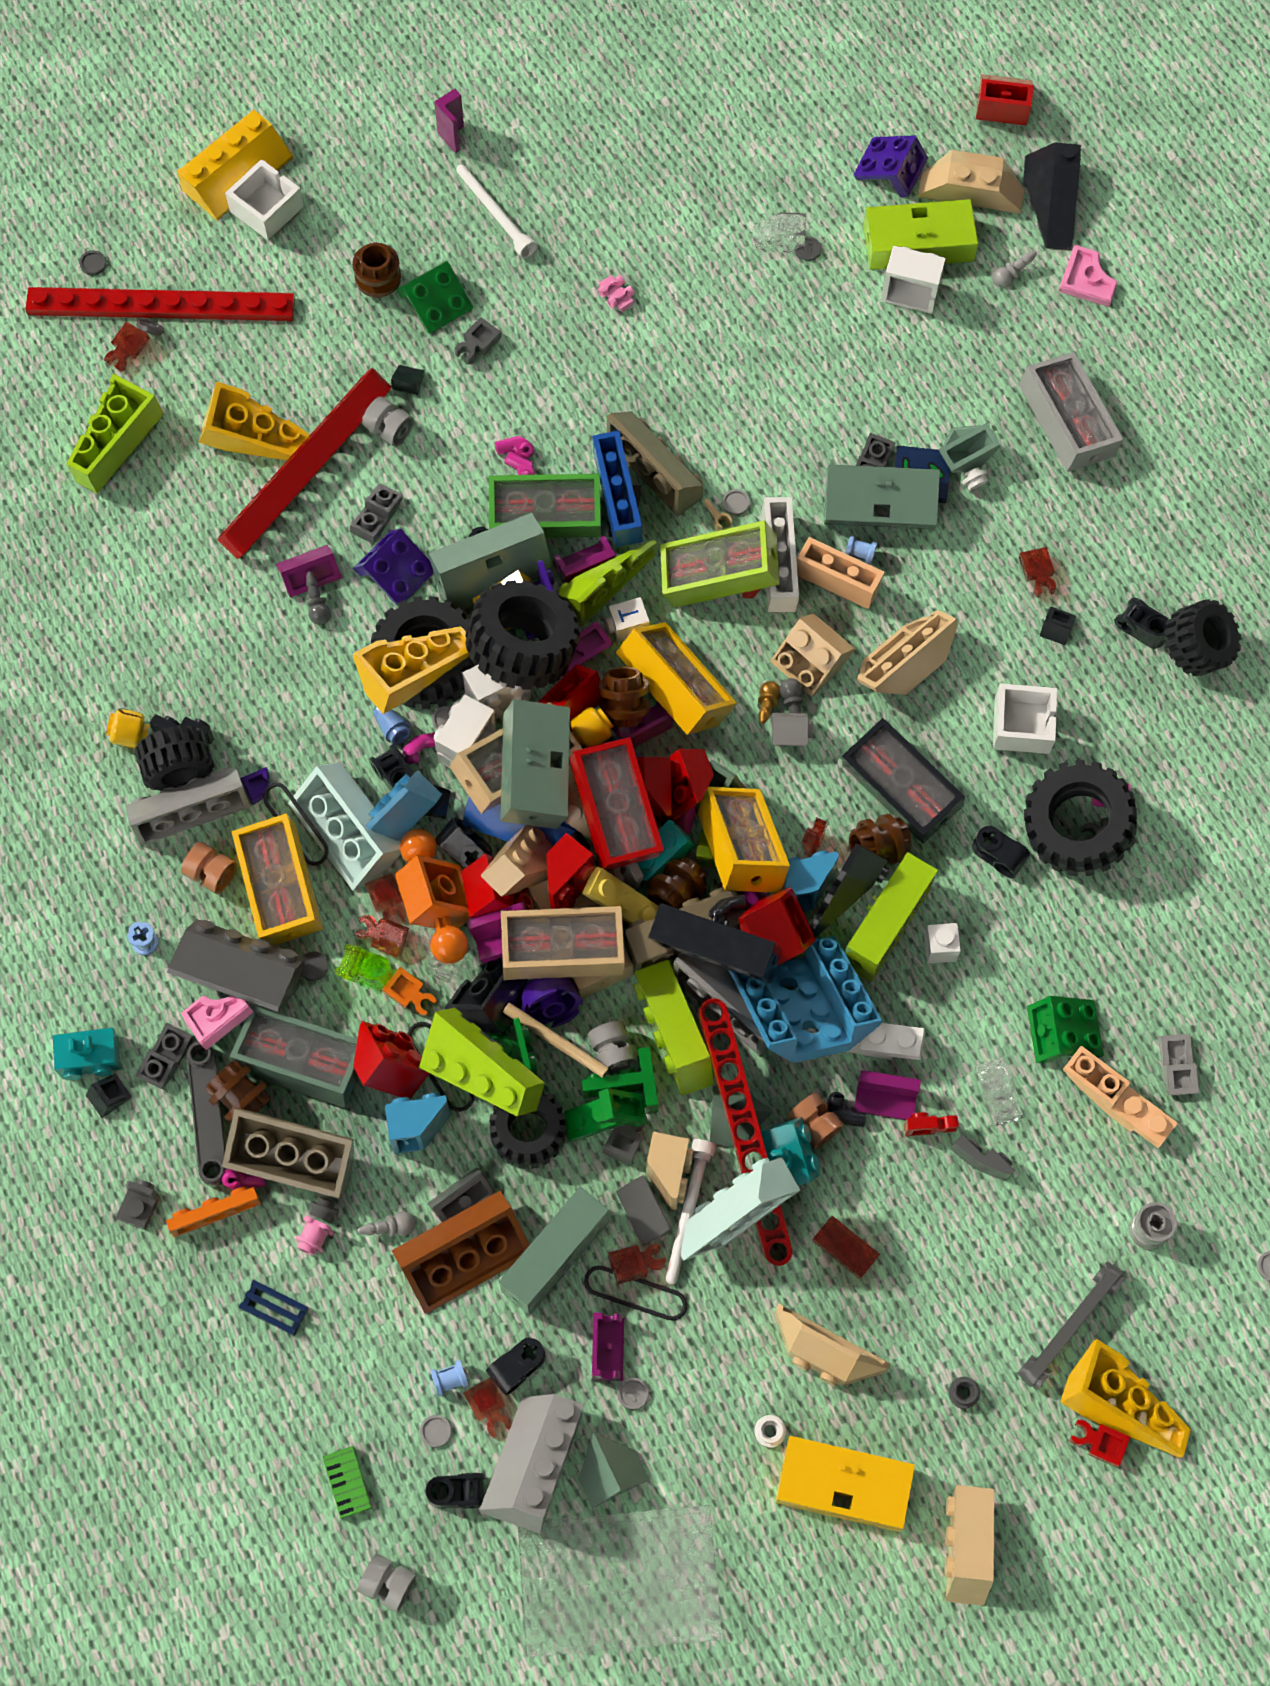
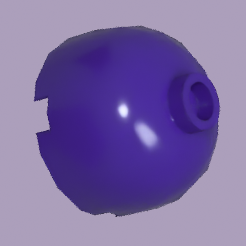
M569 977L532 979L523 989L521 1000L523 1012L543 1025L553 1022L551 1028L564 1025L574 1019L579 1013L578 1006L583 1003L576 985Z

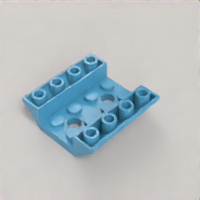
M835 935L816 939L806 949L805 957L785 961L778 965L770 984L729 970L767 1048L792 1063L850 1051L882 1023L881 1017ZM788 985L792 986L793 988L796 987V989L788 990L787 988L782 986ZM811 1028L816 1030L817 1033L811 1034L804 1029Z

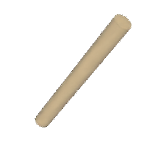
M507 1004L503 1013L512 1019L519 1017L521 1025H527L530 1031L601 1078H604L609 1070L607 1066L513 1004Z

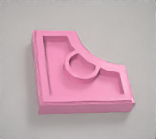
M1074 245L1059 292L1110 307L1118 281L1109 277L1102 270L1099 262L1100 252Z
M203 995L185 1009L181 1015L199 1043L207 1050L254 1012L245 1000L230 995L223 999L214 1000Z

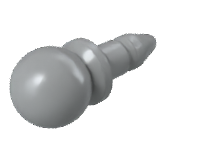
M1031 251L1026 253L1022 258L1016 260L1013 265L1007 262L1006 267L996 269L992 276L993 283L1000 288L1010 286L1013 278L1019 277L1017 272H1020L1027 264L1029 265L1037 255V252Z
M401 1211L394 1216L387 1215L385 1221L375 1222L374 1224L368 1223L358 1229V1234L371 1236L388 1232L390 1237L395 1234L406 1236L413 1232L416 1222L411 1213Z

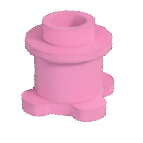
M305 1216L303 1221L306 1222V1225L300 1237L296 1236L295 1241L299 1243L297 1247L299 1250L314 1256L315 1252H323L321 1247L327 1235L333 1236L334 1231L327 1224Z

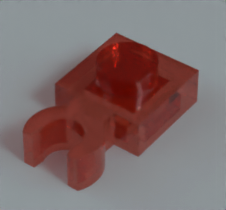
M126 321L111 342L115 350L109 351L105 355L104 361L111 365L114 360L119 359L115 368L119 372L124 371L127 366V358L130 356L136 359L150 337L147 333Z
M1047 547L1021 552L1018 558L1026 582L1035 581L1034 595L1037 598L1041 596V586L1048 587L1050 594H1054L1056 583L1050 577L1054 575L1055 570Z
M816 817L813 828H807L802 840V844L806 845L804 855L812 857L813 854L818 852L826 834L827 821Z
M392 873L365 883L375 911L378 912L384 909L383 921L387 928L391 927L389 917L393 914L399 915L402 923L406 921L403 909L396 906V904L403 902V899Z
M370 915L359 917L358 921L367 925V931L358 929L355 931L356 937L360 939L370 937L373 939L371 947L395 957L402 955L410 928L386 918L380 919L377 924L376 920Z
M651 1244L643 1252H640L638 1245L609 1252L608 1261L617 1284L647 1277V1268L652 1270L663 1269L666 1259H654L652 1255L660 1253V1244Z
M491 1377L463 1393L478 1422L487 1418V1430L492 1438L495 1439L497 1437L494 1431V1425L497 1422H503L507 1430H510V1420L505 1415L499 1413V1410L506 1407Z

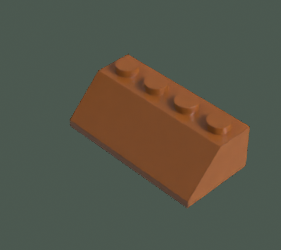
M498 1191L391 1251L424 1313L427 1314L511 1267L529 1247V1242L512 1207L501 1191Z

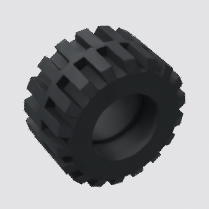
M1205 599L1178 609L1172 613L1171 619L1167 620L1166 626L1168 629L1165 630L1164 634L1167 637L1165 642L1166 648H1169V656L1171 659L1174 658L1175 665L1178 668L1182 667L1184 673H1191L1192 676H1202L1233 664L1232 661L1237 659V652L1241 650L1239 643L1241 634L1238 632L1239 625L1238 622H1235L1233 613L1228 612L1224 604L1220 605L1219 601Z
M176 726L157 731L145 737L135 747V755L143 783L151 790L162 791L169 787L177 788L186 785L194 778H206L215 766L205 732L201 728L194 726Z
M544 1090L542 1091L537 1110L531 1112V1114L541 1117L546 1124L545 1132L537 1140L523 1142L511 1135V1123L518 1116L495 1105L493 1107V1114H490L489 1128L493 1146L497 1149L498 1155L501 1158L505 1157L507 1163L512 1166L516 1163L519 1168L525 1169L526 1165H531L532 1169L538 1168L539 1163L543 1162L546 1165L550 1162L552 1156L556 1158L559 1154V1148L564 1145L566 1135L565 1115L562 1112L560 1103L555 1102L552 1094L548 1093V1095H545Z

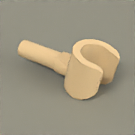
M709 499L703 502L715 519L714 528L717 531L723 530L719 523L721 520L725 521L728 527L731 526L732 519L729 514L717 511Z

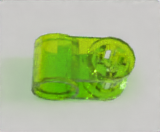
M345 944L343 949L345 954L341 964L334 970V973L343 979L359 982L376 989H383L394 975L387 958L351 944ZM377 968L386 969V972L382 976H372L374 970H376Z

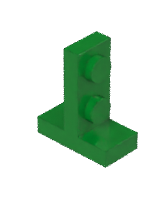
M650 1047L638 1048L640 1072H634L633 1069H624L618 1071L617 1075L601 1078L597 1074H591L587 1076V1079L581 1080L583 1099L599 1097L598 1091L606 1088L626 1092L643 1091L646 1114L658 1112V1098Z
M611 1088L598 1091L599 1099L564 1111L569 1141H579L622 1125L640 1127L648 1124L642 1094Z

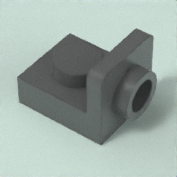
M138 1179L137 1183L128 1180L125 1185L128 1191L116 1215V1219L146 1231L160 1195L154 1190L155 1185L147 1181Z

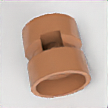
M198 842L186 855L181 867V873L195 882L201 881L203 887L215 894H219L233 878L237 863L224 854L217 855L216 850L204 842Z
M818 1092L806 1097L787 1115L789 1120L802 1117L804 1125L806 1124L810 1129V1145L814 1150L828 1142L844 1127V1124L834 1112L827 1111L828 1104Z

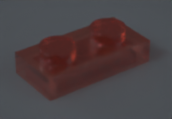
M834 1216L828 1219L812 1240L859 1280L862 1279L880 1256L876 1250Z

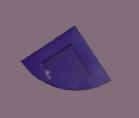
M267 767L240 778L252 805L262 800L268 783L270 785V775Z

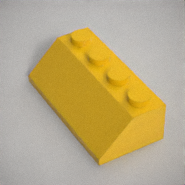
M254 109L179 169L177 175L182 191L217 221L230 211L225 193L261 159L278 171L293 159V155L273 125Z

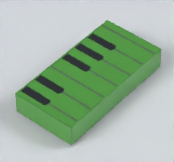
M351 1446L322 1456L340 1519L372 1509L354 1447Z

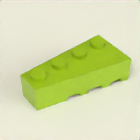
M114 373L109 380L110 386L107 392H103L99 400L100 406L96 414H92L88 421L89 427L85 435L80 436L66 463L76 483L96 494L164 415L155 395Z
M669 960L635 971L637 983L633 984L636 997L638 1001L644 1000L646 1007L643 1008L646 1021L648 1025L653 1024L656 1031L653 1032L658 1049H663L665 1066L668 1073L673 1075L680 1095L684 1096L715 1085L710 1055Z
M456 1008L435 1012L419 1068L515 1116H521L537 1110L545 1082L517 1059L510 1058L503 1052L504 1048L497 1042H491L481 1033L482 1030L478 1026L466 1021L462 1017L463 1014Z

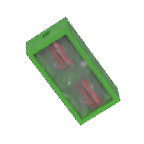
M600 473L489 476V529L533 513L544 531L545 538L601 537Z

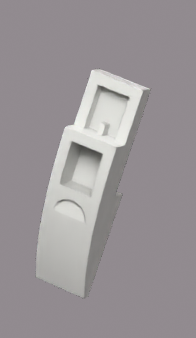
M881 1023L873 1032L850 1051L846 1052L893 1060V1057L921 1060L925 1030L918 1027ZM811 1028L804 1029L811 1034L817 1033L816 1030Z

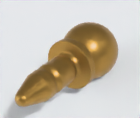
M774 681L763 683L759 689L758 703L761 706L759 712L761 724H765L770 718L771 710L777 706L778 700L781 697L780 686Z

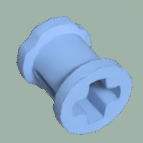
M850 536L845 554L872 565L877 542L870 544L855 540L854 536Z
M136 922L130 926L127 938L134 950L141 955L153 953L159 945V939L154 933L152 926L146 922ZM142 935H144L147 938V940L144 942H142V940L139 939V937Z
M457 1360L455 1365L439 1371L436 1369L430 1370L439 1397L443 1396L445 1391L456 1387H469L461 1360Z

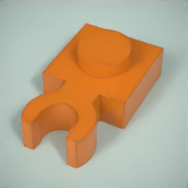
M402 967L398 968L382 989L384 994L404 1009L410 1003L415 1005L417 1014L422 1017L428 1015V1012L421 1008L422 1002L429 1001L433 1005L437 1003V999L432 994H422L420 992L424 984Z

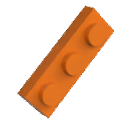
M248 1186L233 1190L231 1196L221 1200L218 1197L208 1199L201 1204L202 1207L192 1211L189 1208L179 1210L173 1213V1218L166 1220L169 1232L175 1238L259 1206L261 1201L254 1187L249 1189Z

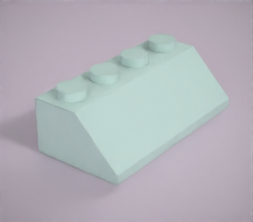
M340 762L316 766L293 797L327 843L329 850L327 857L352 891L389 868L401 854L400 841L383 836L366 827V824L372 818L369 812L374 806ZM290 800L288 805L324 852L322 843Z
M764 1158L751 1166L753 1169L751 1173L747 1172L736 1177L732 1181L734 1185L731 1188L726 1187L713 1195L714 1201L705 1202L694 1209L696 1214L687 1220L681 1250L683 1260L724 1247L800 1191L783 1158L772 1161Z

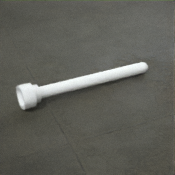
M458 165L456 171L514 240V250L519 256L526 258L533 254L537 249V243L530 235L522 234L466 166Z
M693 1139L691 1149H694L692 1158L694 1159V1164L666 1274V1282L670 1285H674L678 1281L683 1261L681 1250L686 1221L694 1216V1209L706 1163H710V1159L714 1158L717 1147L716 1144L706 1140Z

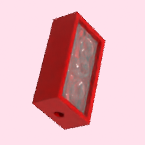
M628 737L573 751L569 758V763L600 868L608 871L657 858L664 849L631 738Z

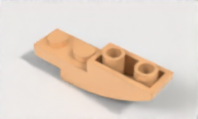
M1083 1046L1077 1050L1063 1068V1071L1104 1112L1128 1131L1132 1132L1134 1130L1156 1148L1162 1145L1177 1125L1175 1120L1128 1085L1131 1082Z

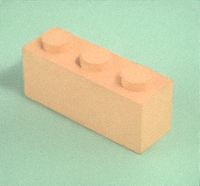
M811 537L807 539L796 560L798 577L868 610L881 588L884 571Z

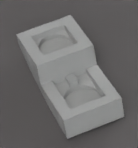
M1190 1034L1158 1036L1168 1095L1199 1093L1196 1063H1193Z

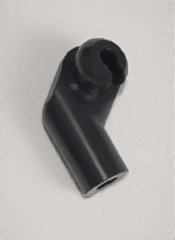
M744 894L719 900L709 910L711 920L714 916L718 917V923L724 925L725 920H727L726 913L747 909Z
M833 1092L829 1095V1099L826 1102L828 1104L827 1109L829 1112H834L844 1125L865 1126L866 1112L850 1110L844 1101L845 1096L840 1092Z

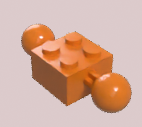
M412 829L405 833L400 841V853L408 863L395 874L410 924L436 929L430 941L432 955L441 963L454 964L461 961L468 951V939L464 932L459 929L470 919L461 875L462 869L458 864L433 859L437 851V843L434 836L424 829Z

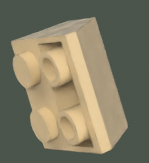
M813 613L799 618L770 662L787 677L797 679L801 683L802 689L813 697L844 666L855 648Z
M653 1132L647 1158L646 1175L668 1208L676 1211L678 1203L684 1204L688 1179L683 1178V1173L690 1174L694 1149L688 1148V1138Z

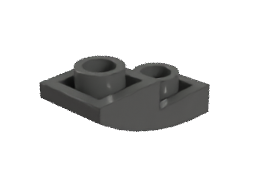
M870 433L855 466L886 467L896 445L895 442Z
M379 483L366 498L364 509L350 524V532L374 544L396 512L403 499V494Z
M166 1023L153 1049L148 1050L136 1077L160 1089H164L195 1036Z
M963 1134L951 1147V1150L966 1163L992 1177L1008 1180L1015 1171L1011 1167L1013 1165L1011 1160L1004 1153H997L992 1149L984 1156L981 1153L982 1148L972 1138L967 1139Z

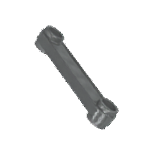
M195 1042L187 1051V1064L198 1171L201 1180L207 1186L217 1187L223 1184L221 1178L224 1171L227 1170V1168L222 1167L226 1148L221 1102L219 1101L213 1106L208 1101L212 1096L206 1091V1085L217 1075L216 1055L212 1047L205 1050L199 1042ZM199 1051H208V1056L205 1060L200 1062L194 1060L195 1055ZM219 1166L221 1170L216 1178L209 1179L206 1177L209 1168Z
M1109 1261L1102 1266L1092 1279L1097 1284L1038 1358L1031 1355L1018 1371L1017 1375L1029 1387H1033L1035 1390L1039 1389L1052 1372L1048 1366L1107 1292L1112 1296L1122 1285L1127 1276L1123 1274L1120 1268Z

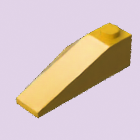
M216 381L204 418L199 443L229 452L288 460L310 435L290 420L285 421L272 412L273 409L266 404L262 406L250 398L251 394L245 390Z
M460 626L432 631L427 636L412 638L411 635L403 636L399 641L387 642L386 640H380L355 652L353 659L366 695L382 714L407 702L469 656L470 653L467 651L465 644L466 631Z
M1094 1340L1069 1374L1060 1402L1088 1420L1103 1424L1176 1457H1183L1191 1429L1165 1401H1159L1148 1389L1150 1384L1144 1378L1139 1379L1128 1367L1130 1362L1122 1354L1102 1341Z

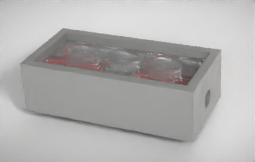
M1075 352L1027 366L1019 387L1065 470L1069 472L1114 457L1124 439Z

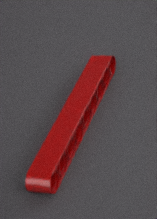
M373 367L370 368L221 533L217 541L236 559L244 555L360 425L369 405L376 398L385 397L392 386Z
M711 998L701 1005L699 1018L741 1174L751 1173L753 1170L747 1168L745 1164V1158L749 1153L755 1152L759 1154L761 1160L768 1157L727 1007L721 1000ZM710 1004L717 1005L721 1010V1017L717 1021H711L705 1016V1008ZM717 1034H724L729 1039V1047L724 1051L717 1050L713 1045V1038ZM731 1063L736 1067L737 1076L734 1080L728 1081L722 1077L721 1068L724 1064ZM733 1093H740L745 1098V1105L741 1110H734L729 1105V1098ZM743 1122L749 1123L753 1128V1135L748 1140H742L737 1135V1128ZM780 1205L772 1211L778 1221L775 1228L766 1230L763 1228L761 1220L755 1223L763 1255L769 1263L776 1266L788 1263L793 1254ZM777 1242L782 1243L786 1249L785 1255L779 1260L772 1259L769 1253L770 1247Z

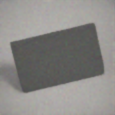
M475 1168L428 1202V1205L442 1223L496 1192L482 1171Z
M644 1175L616 1191L642 1246L670 1233V1227Z

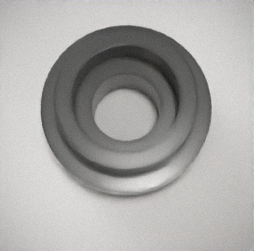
M318 1197L317 1201H310L309 1203L311 1207L309 1214L327 1221H333L334 1215H338L339 1210L334 1208V1201Z
M959 1377L950 1384L948 1396L956 1407L968 1409L978 1402L980 1389L973 1379ZM960 1388L968 1389L969 1397L967 1399L959 1396L958 1390Z

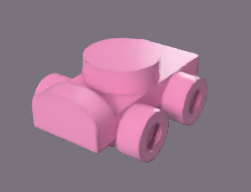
M610 275L599 283L598 293L602 298L608 296L607 302L612 309L617 307L621 312H624L634 304V300L631 298L635 295L634 290L631 286H627L624 289L621 287L625 284L621 275L615 278Z

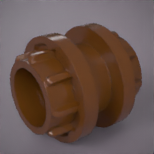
M375 242L362 246L355 253L352 261L355 283L362 293L370 297L380 298L392 294L401 283L399 257L392 247Z
M633 667L612 668L606 672V676L598 683L599 694L604 697L599 703V708L614 727L628 728L636 726L648 714L650 710L649 701L643 696L649 691V683L638 669Z
M884 814L878 816L876 823L871 819L859 821L856 828L851 830L849 846L852 851L855 844L858 843L887 859V863L894 865L901 863L904 855L910 852L911 835L906 823L901 818H894L891 814Z
M689 858L672 859L666 864L663 874H655L649 880L647 898L658 906L662 903L681 909L684 902L697 897L701 900L706 894V874L696 862Z
M237 1061L230 1062L206 1085V1091L212 1096L208 1101L213 1106L221 1101L228 1108L229 1112L224 1116L228 1122L232 1121L235 1108L258 1113L270 1101V1095L264 1090L268 1085L262 1080L256 1086L247 1077L252 1068L247 1064L242 1067Z

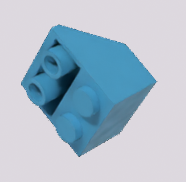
M418 770L411 777L405 774L396 783L394 788L389 793H386L369 812L372 818L366 824V827L371 831L399 841L437 803L442 793Z
M820 851L813 854L810 858L800 859V857H793L788 859L790 867L782 890L792 887L803 912L815 908L833 879L839 858L838 852Z
M429 1093L423 1095L422 1099L410 1101V1098L402 1097L392 1100L391 1104H385L389 1141L394 1154L425 1150L451 1116L446 1096H440L439 1093Z

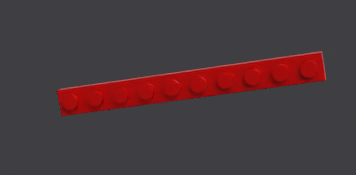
M28 287L25 311L27 315L293 321L295 296L294 293Z

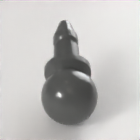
M308 572L306 585L311 599L307 601V606L310 607L308 616L314 624L322 625L329 621L331 611L325 604L326 598L320 597L317 580L311 572Z
M788 678L780 686V693L785 699L783 703L785 706L789 705L790 713H801L799 704L803 702V698L800 697L802 685L797 679Z

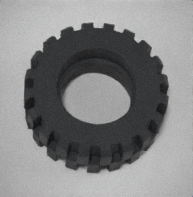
M516 580L507 581L505 585L498 583L480 594V598L474 604L465 635L466 649L470 653L469 656L473 663L479 665L478 669L484 675L489 674L491 680L496 683H506V687L513 689L515 686L522 687V690H530L534 686L537 689L543 688L548 683L553 684L560 680V677L568 671L579 642V620L575 612L571 611V605L566 600L562 601L560 594L554 590L550 592L544 585L539 584L536 586L531 584V581L525 580L522 583H516ZM517 628L535 635L540 641L521 640L508 633L505 629Z
M422 596L413 597V602L407 603L406 600L398 603L397 609L390 608L385 612L386 619H379L375 626L376 632L372 633L371 644L380 640H386L387 642L399 641L403 636L409 635L412 638L427 636L432 631L460 626L466 631L470 619L467 618V613L461 607L455 610L454 603L444 600L442 603L439 602L438 597L430 596L429 600H422ZM468 656L405 702V705L414 708L415 704H421L422 709H430V704L438 703L439 708L447 706L446 700L450 698L453 702L461 698L460 691H465L462 672L478 664L475 665L470 656Z
M1076 760V765L1068 766V763L1064 762L1059 764V770L1054 772L1050 768L1044 772V779L1042 781L1037 779L1032 785L1033 792L1028 793L1025 801V828L1033 851L1038 853L1039 859L1045 864L1049 862L1052 865V869L1061 872L1062 869L1067 870L1068 875L1077 876L1078 872H1085L1086 876L1095 875L1094 870L1101 868L1102 872L1111 869L1110 864L1114 861L1119 863L1124 858V852L1131 849L1133 837L1137 832L1135 798L1133 792L1129 791L1128 783L1124 778L1119 779L1117 772L1109 767L1107 770L1102 769V763L1095 761L1092 762L1091 766L1085 765L1084 760ZM1077 796L1097 799L1106 806L1109 814L1106 828L1096 837L1085 841H1074L1061 836L1053 824V815L1059 805Z

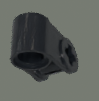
M1131 598L1127 602L1128 607L1125 611L1114 619L1115 625L1150 648L1162 647L1167 640L1164 634L1165 630L1168 629L1166 623L1169 619L1148 606L1141 599ZM1151 629H1157L1161 633H1154L1151 631Z
M394 744L390 745L389 750L378 757L369 758L373 770L385 783L389 791L394 788L396 783L405 774L409 777L413 775L402 754Z
M455 816L451 818L435 838L437 845L455 858L464 868L476 861L472 857L475 850L479 853L477 858H480L485 853L492 856L490 845L478 836L471 827H465L462 824V819Z
M986 826L980 829L972 844L974 854L993 866L1004 876L1012 879L1016 877L1030 856V851L1023 844L1011 839L993 826ZM986 840H990L992 842L988 846L984 844Z
M525 1338L507 1353L496 1359L486 1369V1372L502 1393L507 1396L542 1366L546 1358L545 1350L537 1339ZM528 1347L531 1350L537 1348L535 1351L537 1358L533 1361L530 1358L524 1360L526 1357L524 1350Z
M464 1473L433 1477L426 1485L427 1501L431 1506L440 1509L480 1508L483 1502V1480L486 1479V1474ZM437 1484H444L449 1489V1495L444 1500H435L431 1496L432 1488ZM470 1484H473V1498L470 1497Z

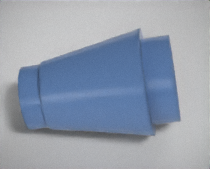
M377 707L374 709L373 715L387 742L400 745L410 737V724L395 711L390 710L382 714Z

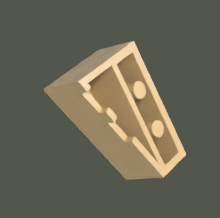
M525 825L503 846L481 874V877L501 897L520 892L527 887L530 889V887L548 880L546 853L553 846L546 840L544 833L539 828Z
M956 1485L953 1495L947 1496L946 1516H951L950 1526H947L945 1534V1546H949L948 1557L945 1560V1577H947L945 1602L984 1606L994 1581V1489Z

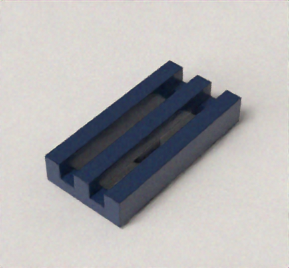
M254 1279L249 1291L245 1294L243 1302L238 1307L242 1311L292 1336H295L309 1310L307 1306ZM259 1290L300 1312L298 1315H295L255 1295V1293ZM251 1300L293 1321L292 1327L249 1306Z

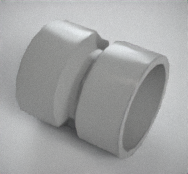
M381 396L369 405L363 416L362 424L376 435L380 434L382 439L396 447L410 434L414 418L402 409H396L393 403Z
M623 1021L607 1022L595 1027L587 1034L593 1051L599 1052L596 1060L609 1068L606 1075L630 1068L637 1063L638 1060L632 1044L626 1043L629 1035Z
M1159 1202L1149 1203L1143 1206L1130 1221V1237L1140 1248L1146 1250L1157 1249L1165 1244L1175 1233L1177 1227L1176 1215L1165 1204Z
M376 1553L367 1566L357 1591L372 1600L379 1597L382 1605L398 1613L412 1589L417 1574L403 1566L394 1568L393 1561Z

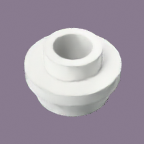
M979 467L974 468L964 474L965 479L961 483L967 487L968 491H972L988 482L986 477L988 473L986 469L980 471Z
M763 1416L756 1423L755 1437L765 1447H776L783 1442L786 1436L785 1424L777 1416ZM767 1426L775 1428L776 1435L774 1437H767L765 1435L764 1429Z

